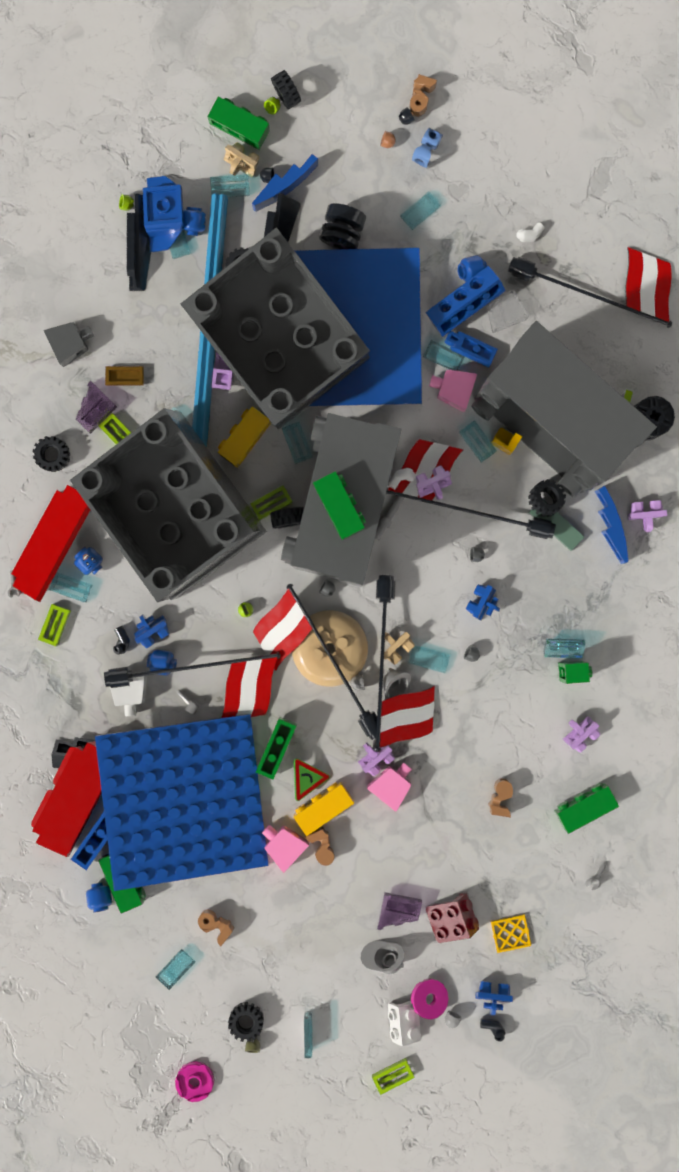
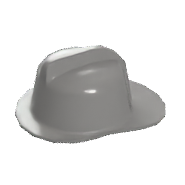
M389 668L387 674L383 677L384 700L397 695L408 694L410 691L411 675L407 672H400Z
M373 941L363 948L360 958L362 964L368 969L385 974H394L404 967L405 953L399 944Z

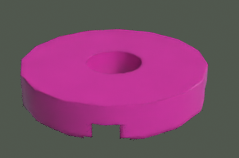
M424 979L422 982L417 983L412 991L411 1003L415 1013L422 1018L430 1020L438 1018L444 1013L448 1005V992L445 986L438 980ZM428 994L433 995V1001L430 1004L426 1002Z
M198 1061L183 1065L178 1071L175 1080L178 1094L190 1102H200L206 1099L214 1085V1076L211 1069ZM191 1078H197L200 1081V1084L197 1086H192L189 1080Z

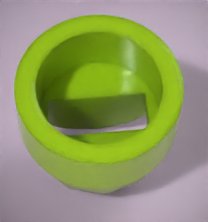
M273 96L264 102L266 112L271 115L276 114L281 107L280 100Z
M121 194L119 209L124 211L131 210L134 207L133 198L129 195Z
M243 602L239 605L238 613L242 617H249L253 614L254 608L252 604ZM243 605L246 606L249 614H245Z

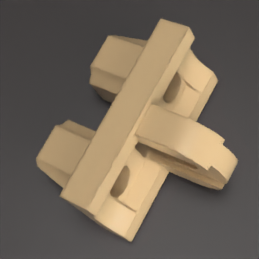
M238 142L233 146L228 144L225 147L224 161L231 164L229 173L235 176L239 171H242L253 178L259 162V155L251 152L246 156L243 154L245 149L243 145Z
M406 631L396 641L385 632V639L391 646L384 652V659H388L394 665L402 659L395 651L399 646H402L407 652L415 646Z

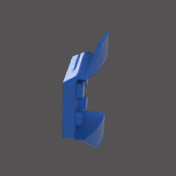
M166 176L147 178V187L143 188L144 226L150 237V252L169 250L183 230L182 186L175 184Z

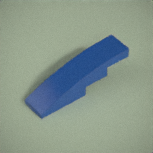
M311 154L301 168L293 164L283 178L275 174L252 202L253 210L257 212L275 203L278 199V193L289 194L316 169L318 158Z
M603 486L594 491L604 506L598 513L607 528L601 532L620 564H625L629 561L622 522L607 488Z

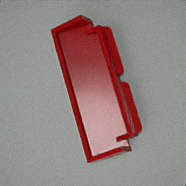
M67 485L63 493L56 490L11 573L17 577L12 586L38 602H41L91 510L75 488Z
M95 741L87 742L85 748L79 746L68 749L53 779L54 789L46 792L31 822L32 832L39 834L36 844L65 857L70 856L102 794Z

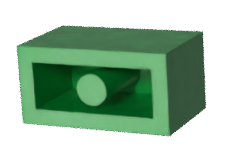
M558 662L560 682L565 684L590 682L592 667L589 666L588 662Z

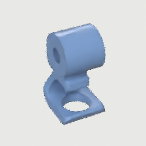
M428 128L422 138V145L417 147L413 153L412 161L427 168L431 157V150L437 149L443 134Z

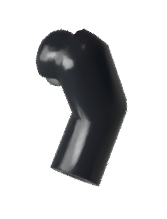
M119 626L114 629L118 641L116 646L113 647V651L117 655L124 654L130 643L123 626Z
M480 1019V1028L490 1029L496 1041L501 1042L505 1039V1029L498 1020Z

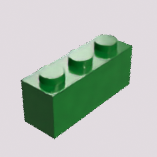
M218 96L207 116L210 125L260 150L270 132L269 123L264 117H257L251 114L247 108H240L234 105V102L228 98L223 99Z
M335 471L313 482L341 540L365 529L363 524L366 521L361 512H356L354 505L357 503L351 493L347 494L344 488L347 484L342 474L337 475Z
M279 717L256 773L272 780L274 779L297 727L296 723Z
M598 783L591 787V791L587 793L582 792L574 796V800L569 803L567 801L560 803L554 812L564 830L570 834L618 808L619 805L609 786L605 783Z
M110 855L102 856L98 862L120 913L122 914L141 906L146 898L143 887L114 891Z

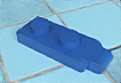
M450 331L445 339V343L451 346L450 349L488 368L498 350L460 331L457 333Z

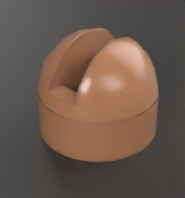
M385 131L380 146L391 148L395 145V136Z

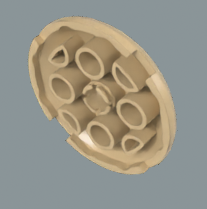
M327 610L311 615L310 618L325 644H334L336 649L332 656L347 681H351L364 667L368 655V642L362 627L351 616L339 611ZM312 629L304 641L292 651L297 669L306 679L317 685L333 687L344 684Z

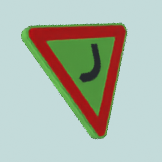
M295 758V800L300 801L330 778L329 774Z

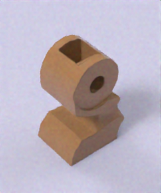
M420 74L414 80L413 94L409 107L413 116L419 117L426 112L429 98L423 91L427 93L433 92L436 88L437 80Z
M498 779L494 784L496 794H492L491 800L488 803L490 813L511 818L508 808L501 806L500 802L512 798L513 787L506 779Z
M322 826L308 836L305 835V838L311 843L315 841L321 842V845L315 851L317 861L323 866L332 864L334 861V851L329 847V832Z
M209 909L204 910L198 918V925L204 932L207 933L217 928L220 930L217 937L220 947L235 928L230 920L222 917L217 918L216 913Z

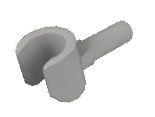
M10 571L11 588L8 590V596L10 598L13 597V589L17 591V596L21 595V591L12 586L16 579V577L11 574L12 571Z
M179 690L177 694L188 704L185 710L190 714H195L199 708L198 704L190 700Z
M602 864L594 878L588 879L585 885L590 886L593 883L592 890L600 888L601 881L599 879L606 865Z

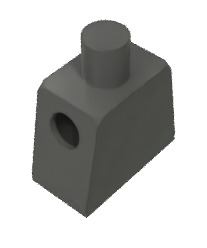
M74 322L44 330L59 364L63 367L87 352L88 347L85 340L94 337L89 326L79 330Z

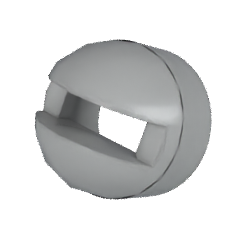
M357 675L352 678L351 686L357 691L365 690L363 675Z
M447 1011L445 1023L449 1028H455L459 1025L462 1018L453 1011Z

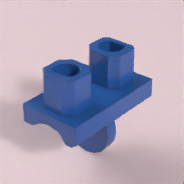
M478 584L474 594L481 597L478 604L470 600L466 610L480 621H482L485 613L491 616L493 610L499 612L500 608L496 606L499 599L493 597L496 590L492 586L487 585L486 587Z
M142 614L139 616L141 622L136 625L138 631L134 633V639L137 644L141 643L147 649L155 643L151 637L155 632L158 633L161 639L168 636L170 632L167 627L166 618L162 615L155 620L153 615L146 618Z
M481 981L479 991L475 994V999L491 1000V1003L484 1002L483 1008L490 1009V1015H495L496 1010L503 1011V1004H497V1001L513 1002V996H510L509 984L499 983L498 994L491 993L492 982Z

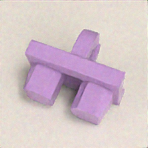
M442 466L432 470L434 477L430 479L427 478L425 473L416 476V486L420 498L433 492L437 500L443 498L441 489L451 485L452 482L449 471H445Z
M661 500L649 502L650 512H644L643 502L631 503V514L627 515L628 520L643 519L644 531L651 532L653 530V518L667 516V510H663Z
M589 716L579 725L572 719L568 724L573 730L563 740L573 750L576 749L581 753L586 749L587 745L584 743V740L588 736L592 740H596L600 736L599 725Z
M365 743L363 747L368 754L358 763L365 773L369 772L375 776L381 770L378 763L382 759L386 764H390L395 757L389 745L382 747L380 752H375L368 743Z

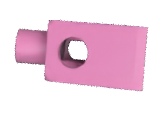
M446 370L443 378L432 375L429 386L439 389L437 399L465 412L477 374Z
M404 762L397 771L393 767L388 766L367 785V789L396 812L411 787V782L406 777L412 769Z
M269 824L262 832L269 839L265 845V850L283 873L309 846L308 840L284 825L277 832Z

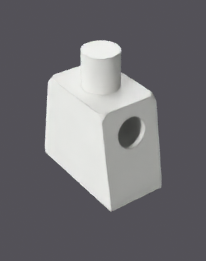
M147 676L133 677V682H130V686L110 687L114 705H124L125 716H136V704L145 703Z

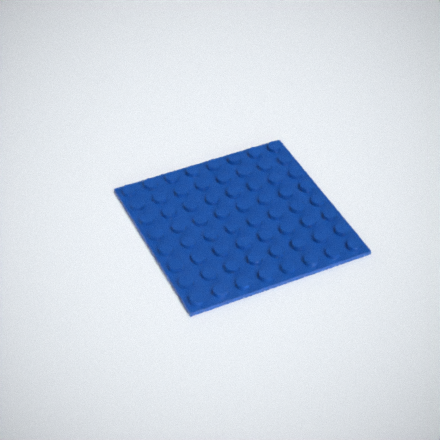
M420 248L294 250L370 350L368 361L310 406L422 404Z
M251 714L95 736L114 891L269 866L267 851L265 850L266 840L262 834L264 823L258 773H256L257 764Z

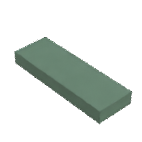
M531 509L528 512L532 517L550 520L552 523H555L556 528L553 536L570 551L584 538L558 512L549 517L547 515L543 517L541 513L536 514L535 509Z

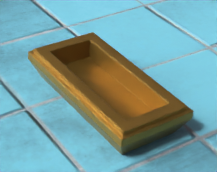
M105 366V385L144 386V366Z

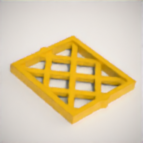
M525 914L491 921L497 953L531 946ZM516 919H518V921L516 922V924L511 921V920H516ZM521 920L524 921V929L518 926ZM505 922L503 926L499 925L498 923ZM508 923L514 926L511 932L505 928ZM495 925L501 928L498 934L495 933ZM516 928L522 931L519 937L513 934ZM503 930L509 934L506 939L500 937ZM524 933L527 934V942L521 939ZM511 936L517 939L514 944L508 942ZM498 938L503 941L501 947H498ZM506 944H508L509 946H511V947H508V948H504V946H505Z

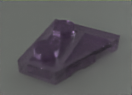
M92 381L87 385L89 388L86 397H83L81 409L76 416V420L90 434L117 408Z
M384 892L377 930H382L383 927L390 925L398 926L405 922L418 921L422 899Z

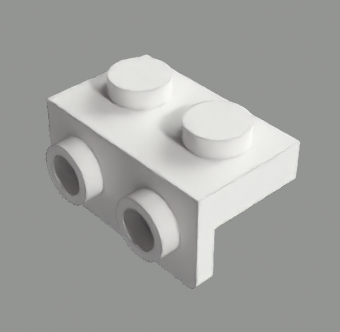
M411 1001L399 1005L389 1003L388 1018L390 1020V1037L392 1042L405 1046L421 1041L419 1015L415 1013Z

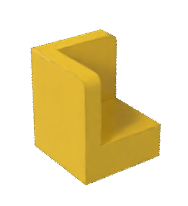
M499 428L490 444L511 455L522 436L517 433L513 435L507 430Z

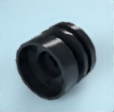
M339 203L329 204L325 214V220L328 223L322 225L323 231L320 232L319 239L323 243L337 249H358V241L361 238L358 232L363 231L366 215L352 206Z
M650 396L634 405L638 411L656 426V429L645 441L654 440L668 432L673 426L675 420L674 409L665 398ZM650 415H655L656 419H650Z

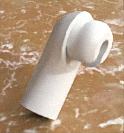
M538 222L532 230L520 229L516 234L517 239L521 242H534L545 227Z
M410 468L397 470L388 482V486L395 490L401 480L413 481L416 475Z

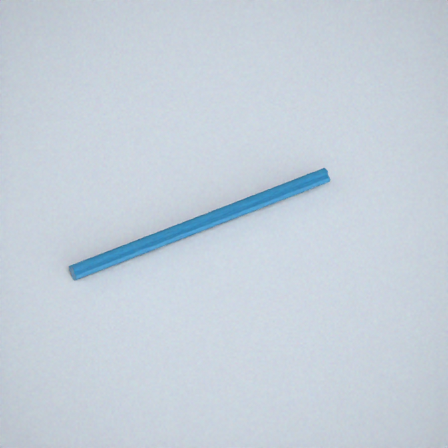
M212 194L204 284L222 271L228 198L224 194ZM200 330L192 428L207 447L215 349Z

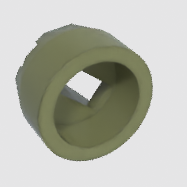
M251 1038L250 1042H246L245 1052L260 1053L261 1046L259 1040L256 1038L252 1042Z

